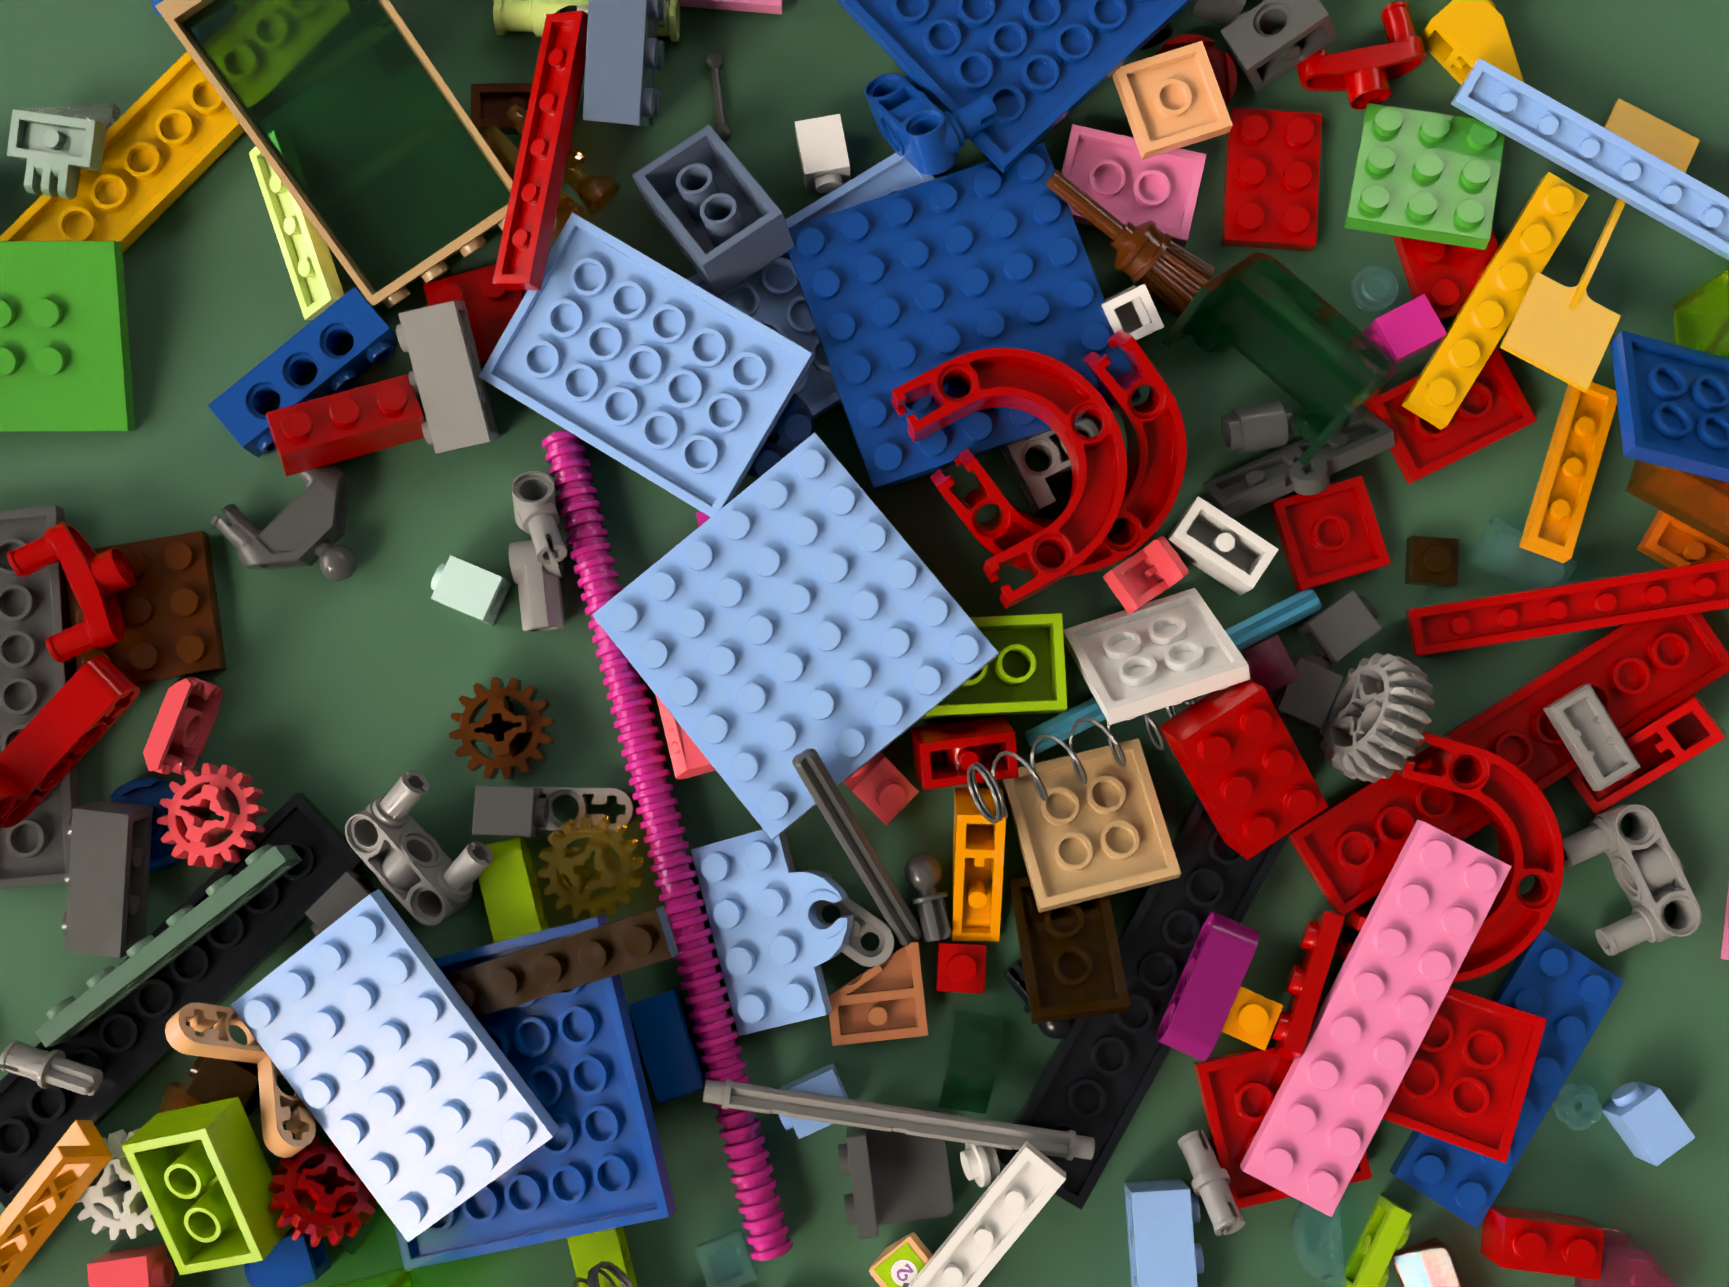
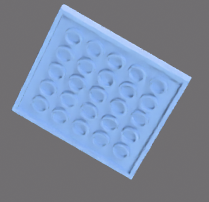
M815 432L592 614L771 840L777 838L817 805L792 764V760L797 754L809 748L815 749L836 786L839 787L999 655L998 651Z

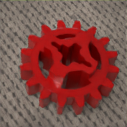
M315 1136L313 1141L307 1146V1151L304 1148L292 1157L281 1158L275 1169L278 1175H274L268 1185L269 1191L277 1193L272 1197L268 1205L269 1210H282L283 1212L276 1224L278 1228L285 1227L291 1223L295 1227L291 1239L297 1241L304 1233L310 1234L311 1247H317L323 1236H328L332 1246L339 1244L344 1232L352 1238L355 1237L362 1227L361 1222L368 1223L375 1212L371 1205H375L377 1200L332 1140H330L328 1146H322L318 1136ZM318 1164V1166H316L313 1169L305 1168L309 1165ZM349 1207L352 1208L346 1214L332 1218V1214L335 1212H346Z

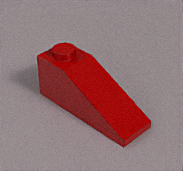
M1695 693L1624 738L1641 766L1637 770L1601 791L1592 790L1579 767L1566 776L1596 815L1726 738V732Z

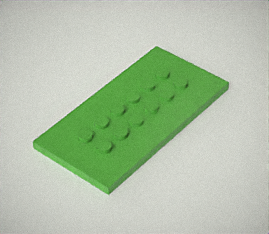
M0 241V432L136 430L122 242Z

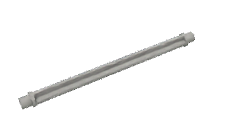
M727 1078L726 1082L706 1079L702 1101L722 1105L721 1109L726 1110L733 1108L766 1114L773 1113L786 1117L887 1132H901L907 1135L1008 1150H1019L1028 1141L1044 1155L1062 1157L1069 1161H1072L1074 1157L1092 1160L1095 1150L1094 1137L1076 1135V1132L1073 1130L1066 1132L800 1091H786L774 1089L773 1087L733 1082L732 1079Z

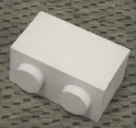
M1199 496L1186 508L1166 538L1170 545L1178 552L1179 556L1240 596L1254 588L1279 550Z

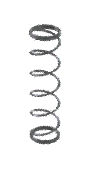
M1195 697L1184 702L1189 707L1199 701V698ZM1174 705L1166 707L1170 719L1177 715ZM1149 713L1143 714L1151 741L1158 750H1163L1165 743L1158 726L1149 716ZM1087 717L1079 718L1072 726L1069 746L1056 736L1049 734L1039 735L1033 742L1030 764L1016 753L1005 750L999 752L995 757L991 772L979 762L969 765L967 783L979 812L986 820L993 824L1008 817L1002 793L995 780L997 761L1005 755L1013 756L1022 762L1031 772L1040 798L1044 801L1048 800L1046 788L1035 769L1036 745L1045 738L1055 740L1069 752L1077 778L1081 783L1086 784L1087 775L1085 769L1073 749V735L1079 723L1087 721L1100 727L1108 735L1109 745L1119 766L1125 767L1126 758L1120 744L1111 733V725L1107 721L1106 728L1094 719ZM1150 724L1154 728L1159 738L1160 745L1157 743L1153 735ZM1115 746L1120 754L1121 760L1115 750ZM975 769L982 775L991 791L996 807V816L992 814L982 799L975 778Z

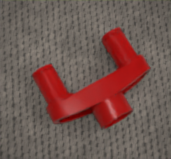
M1398 1L1384 7L1380 14L1388 44L1334 54L1327 53L1326 48L1323 47L1296 66L1301 87L1308 91H1346L1350 107L1356 110L1366 109L1367 103L1381 104L1391 96L1388 81L1410 73L1418 68L1426 59L1423 41L1420 37L1416 36L1408 2Z
M63 521L46 529L44 536L7 553L9 564L20 577H27L60 561L84 614L82 622L45 639L47 649L55 661L64 663L97 646L104 649L123 640L125 628L117 593L134 586L136 580L128 560L120 550L113 547L96 554L85 537L73 525Z

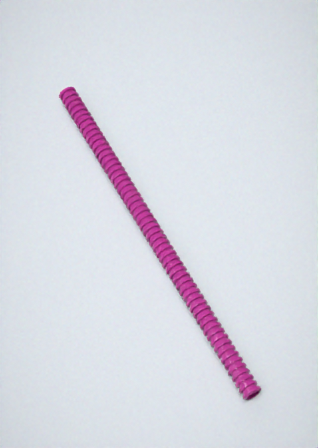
M567 430L554 432L546 436L541 444L543 449L548 450L545 460L547 463L552 464L548 472L551 477H555V481H553L554 489L559 491L555 499L556 503L563 507L559 511L560 517L566 519V523L563 524V530L570 534L566 539L567 545L573 546L570 557L572 560L577 561V565L573 569L574 573L580 574L581 577L577 581L578 587L584 589L581 600L588 604V607L584 609L585 615L591 616L592 620L588 623V627L590 630L595 631V635L591 638L592 643L598 644L599 647L595 654L597 658H602L603 663L599 665V670L606 674V678L602 680L603 685L609 686L610 689L606 697L607 700L613 701L614 706L610 708V713L617 717V721L613 723L614 728L620 729L621 732L617 740L618 743H623L625 748L621 751V755L628 759L629 764L624 766L625 771L631 772L632 775L628 783L629 786H634L636 793L632 794V798L639 802L640 807L635 810L637 815L642 814L643 822L639 823L640 829H646L647 836L643 837V841L645 844L649 843L651 849L647 852V856L654 860L655 865L650 867L651 872H657L658 880H655L654 884L655 887H660L662 894L658 895L659 902L664 901L665 912L668 916L669 925L679 953L674 956V960L680 961L681 967L677 968V973L684 977V982L680 984L681 989H687L688 996L684 998L685 1004H691L692 1008L688 1016L689 1019H694L696 1023L692 1027L693 1034L699 1035L700 1040L696 1042V1047L703 1051V1055L699 1059L702 1064L707 1066V1070L703 1072L704 1078L726 1082L727 1078L732 1079L733 1082L747 1084L750 1082V1077L743 1073L746 1062L739 1058V1054L743 1051L742 1046L736 1045L735 1039L739 1037L738 1031L732 1030L731 1027L735 1019L734 1016H729L727 1009L731 1008L730 1001H725L723 996L727 993L726 986H721L719 981L723 978V973L717 972L716 965L720 963L719 958L713 957L712 950L716 949L714 942L710 943L708 938L712 931L711 928H706L704 921L708 920L707 913L702 914L700 907L705 905L704 900L698 899L697 892L701 888L699 884H694L693 877H696L697 873L696 870L690 869L689 863L693 862V858L691 855L687 856L685 850L689 848V842H683L682 834L686 833L685 827H679L678 823L682 815L681 812L675 811L674 806L678 804L677 798H672L670 792L675 789L674 784H668L667 777L671 773L669 769H664L663 763L667 761L666 755H661L659 750L663 747V742L661 740L657 741L656 734L660 732L659 727L653 726L652 723L656 715L655 712L649 711L648 706L652 704L651 698H646L645 692L649 688L646 683H642V677L592 616L593 613L622 591L623 588L620 584H616L619 573L613 570L612 566L615 565L616 561L608 553L612 550L611 544L605 541V538L609 535L608 530L601 526L605 519L603 515L598 514V510L601 509L600 502L594 499L598 494L597 488L590 484L594 481L593 474L587 472V469L591 466L590 461L583 457L586 455L587 450L584 445H580L582 439ZM711 1103L712 1108L718 1109L719 1114L715 1116L716 1123L722 1124L723 1129L719 1131V1136L726 1140V1144L722 1148L723 1152L730 1156V1159L726 1162L727 1167L734 1171V1174L730 1176L731 1183L737 1184L738 1187L734 1191L735 1198L741 1199L742 1202L738 1206L739 1213L745 1214L742 1226L744 1229H749L746 1241L748 1244L753 1245L750 1257L757 1261H766L780 1257L789 1252L793 1247L792 1239L786 1238L785 1234L789 1232L788 1224L782 1223L781 1220L785 1217L784 1209L778 1208V1203L781 1202L780 1194L774 1193L777 1181L770 1177V1173L774 1170L772 1164L766 1162V1158L770 1154L769 1150L762 1146V1143L766 1141L765 1135L759 1134L758 1128L762 1126L761 1120L755 1119L754 1114L756 1112L733 1108L726 1110L721 1109L722 1105Z

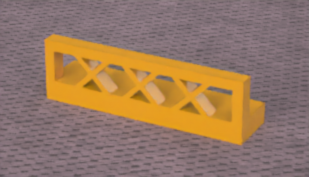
M92 1120L74 1121L1 1214L0 1287H10L112 1158L110 1150Z

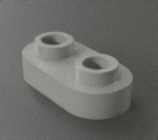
M850 897L834 904L826 900L819 901L816 907V915L818 920L826 926H832L835 923L825 921L822 916V910L827 905L837 906L841 913L840 917L853 915V927L849 936L850 942L841 951L858 964L867 967L878 966L890 957L894 948V937L890 927L884 921ZM867 932H873L879 937V945L873 950H867L861 945V937Z

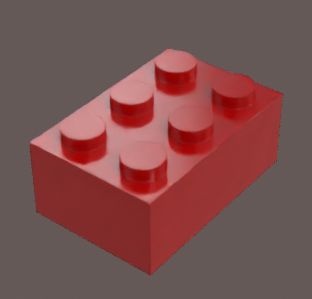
M1252 680L1232 685L1223 690L1213 691L1159 726L1221 838L1246 860H1249L1329 807L1265 688Z

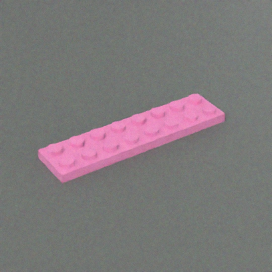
M1417 819L1311 1026L1303 1055L1294 1059L1240 1164L1243 1172L1330 1217L1333 1216L1512 866Z

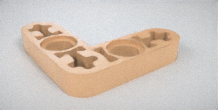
M199 1002L189 1003L168 1020L165 1028L167 1041L171 1047L180 1053L257 1064L262 1136L269 1151L276 1156L288 1158L300 1152L313 1141L316 1133L314 1116L295 1091L294 1096H290L280 1090L277 1084V1075H282L232 1007ZM229 1025L239 1026L245 1032L247 1045L239 1044L233 1040L229 1032ZM195 1031L202 1032L198 1036L195 1035Z

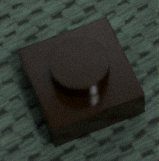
M1411 536L1407 538L1405 584L1437 587L1456 586L1458 582L1459 539Z

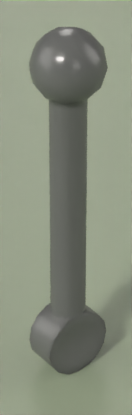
M711 51L706 55L705 63L712 76L717 126L714 131L723 142H726L730 139L732 132L729 126L726 125L720 70L724 62L719 52Z

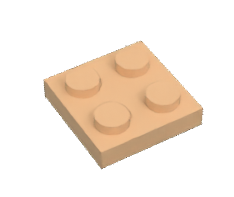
M1202 41L1123 65L1112 75L1142 160L1229 133L1233 126Z

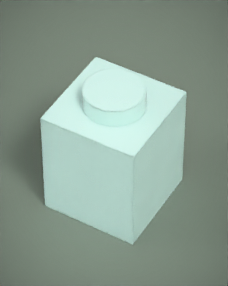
M450 555L447 563H442L432 578L431 589L434 592L431 599L493 626L512 583L497 574Z

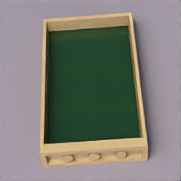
M163 0L155 6L372 307H378L382 303H384L387 309L394 307L411 295L406 287L420 277L423 278L426 284L449 269L445 263L447 259L459 251L466 258L487 243L483 235L496 226H499L503 232L513 181L389 0Z

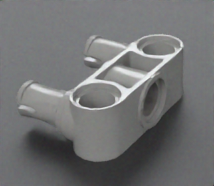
M410 770L402 774L387 794L374 798L363 811L348 819L345 825V836L350 847L372 870L380 883L398 899L419 923L426 926H436L470 904L473 894V882L493 861L494 856L485 844L474 841L471 844L469 843L452 862L443 852L437 841L426 833L409 814L412 808L429 790V783L426 778L420 773Z
M1638 804L1612 805L1595 816V819L1590 821V827L1562 839L1565 867L1570 868L1598 854L1606 853L1612 864L1615 878L1626 893L1633 908L1631 915L1595 931L1597 941L1607 955L1614 956L1646 940L1654 943L1656 941L1662 942L1673 936H1688L1698 929L1702 917L1700 906L1684 875V870L1677 854L1671 848L1657 817L1649 808ZM1624 815H1627L1632 823V831L1628 837L1621 830V820ZM1668 903L1672 905L1674 910V918L1670 924L1665 922L1663 916L1664 909Z

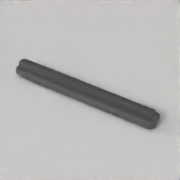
M809 748L797 754L792 760L793 766L899 943L906 946L910 942L919 940L922 937V929L815 749Z

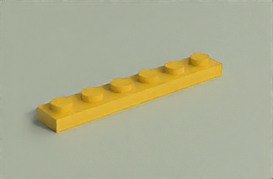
M1548 172L1540 180L1450 325L1447 335L1442 338L1401 406L1440 430L1449 424L1513 320L1536 272L1542 273L1589 195L1551 172Z

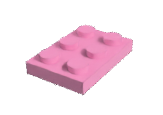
M1072 124L1061 174L1123 224L1129 221L1134 226H1138L1152 220L1156 223L1158 229L1172 236L1171 240L1184 247L1189 237L1207 154L1179 148L1142 160L1133 137ZM1068 204L1074 222L1096 227Z

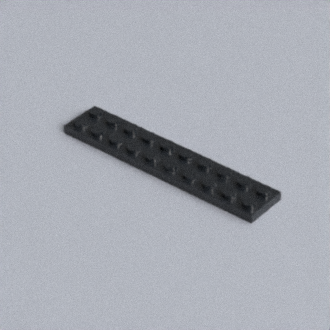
M303 793L294 794L263 825L266 828L264 833H254L250 837L256 846L253 851L240 848L238 850L240 862L226 861L222 868L217 869L170 916L187 905L192 904L193 907H196L209 897L205 891L210 885L225 875L231 874L233 877L248 866L245 859L266 844H271L272 847L275 845H291L302 859L298 864L70 1041L50 1047H45L40 1042L35 1047L50 1052L56 1049L61 1050L65 1053L66 1059L101 1070L103 1072V1079L98 1091L94 1095H82L54 1085L48 1089H43L37 1085L36 1081L12 1073H8L0 1081V1202L5 1208L16 1197L75 1120H92L96 1127L174 1050L167 1041L165 1028L168 1020L176 1012L189 1003L199 1002L220 1005L309 918L305 912L346 871L358 870L364 864L363 860L350 847L346 837ZM166 920L151 934L154 938L169 928Z
M1197 796L1172 840L1181 875L1176 879L1148 885L1118 937L1131 1005L1130 1010L1127 1012L1076 1018L1070 1032L1058 1043L1014 1124L1066 1132L1073 1130L1076 1132V1135L1094 1137L1095 1150L1092 1160L1074 1157L1072 1161H1069L1062 1157L1045 1155L1066 1172V1180L1054 1193L1055 1195L1082 1210L1171 1047L1157 1041L1158 1029L1205 920L1211 912L1215 911L1241 923L1290 833L1249 860H1246L1223 841L1199 797ZM999 1148L997 1152L998 1159L1007 1165L1019 1150Z

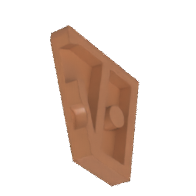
M918 941L910 942L908 945L901 947L892 953L884 963L869 968L828 995L833 1011L829 1013L832 1046L928 1036Z

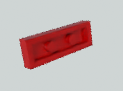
M1326 910L1315 921H1307L1299 942V947L1306 949L1301 966L1294 965L1285 986V992L1291 994V998L1286 1012L1281 1011L1271 1038L1277 1040L1273 1054L1291 1061L1303 1055L1345 917Z

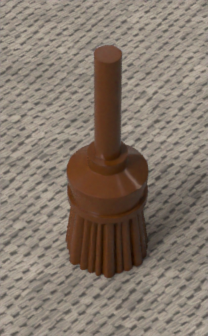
M1057 170L1051 174L1044 184L1112 239L1110 245L1117 250L1114 267L1118 271L1122 270L1130 276L1129 279L1133 283L1138 281L1142 284L1145 283L1147 289L1175 318L1179 317L1181 313L1196 301L1197 297L1200 296L1201 292L1211 281L1210 279L1213 277L1215 267L1171 240L1172 236L1158 229L1154 221L1149 220L1138 226H1134L1129 221L1123 224Z

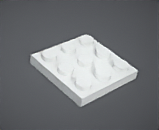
M1196 588L1148 602L1130 615L1126 610L1063 630L1065 645L1109 725L1124 720H1131L1139 715L1170 705H1177L1183 701L1250 680L1247 661Z

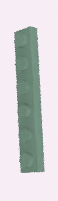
M266 844L245 859L248 866L234 877L231 874L225 875L210 885L205 891L209 897L196 907H193L192 904L187 905L166 920L169 928L156 938L153 935H149L131 946L126 952L129 959L116 969L113 965L91 977L86 983L90 989L80 997L75 999L74 996H71L51 1008L46 1013L50 1020L34 1031L45 1047L70 1041L302 859L291 845H275L272 847L271 844Z

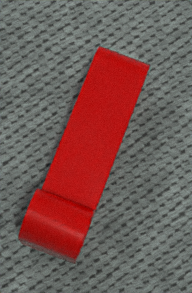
M104 655L94 657L86 662L0 753V828L13 827L27 818L137 699L140 688Z

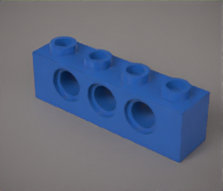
M354 287L207 406L243 449L258 458L263 454H270L276 451L265 414V407L271 399L280 397V406L278 408L280 409L353 389L362 373L372 365L378 366L383 364L394 354V347L399 344L397 335L370 305L367 299ZM346 339H354L350 352L337 356V349L340 343ZM317 368V375L314 381L308 385H301L303 374L308 369Z

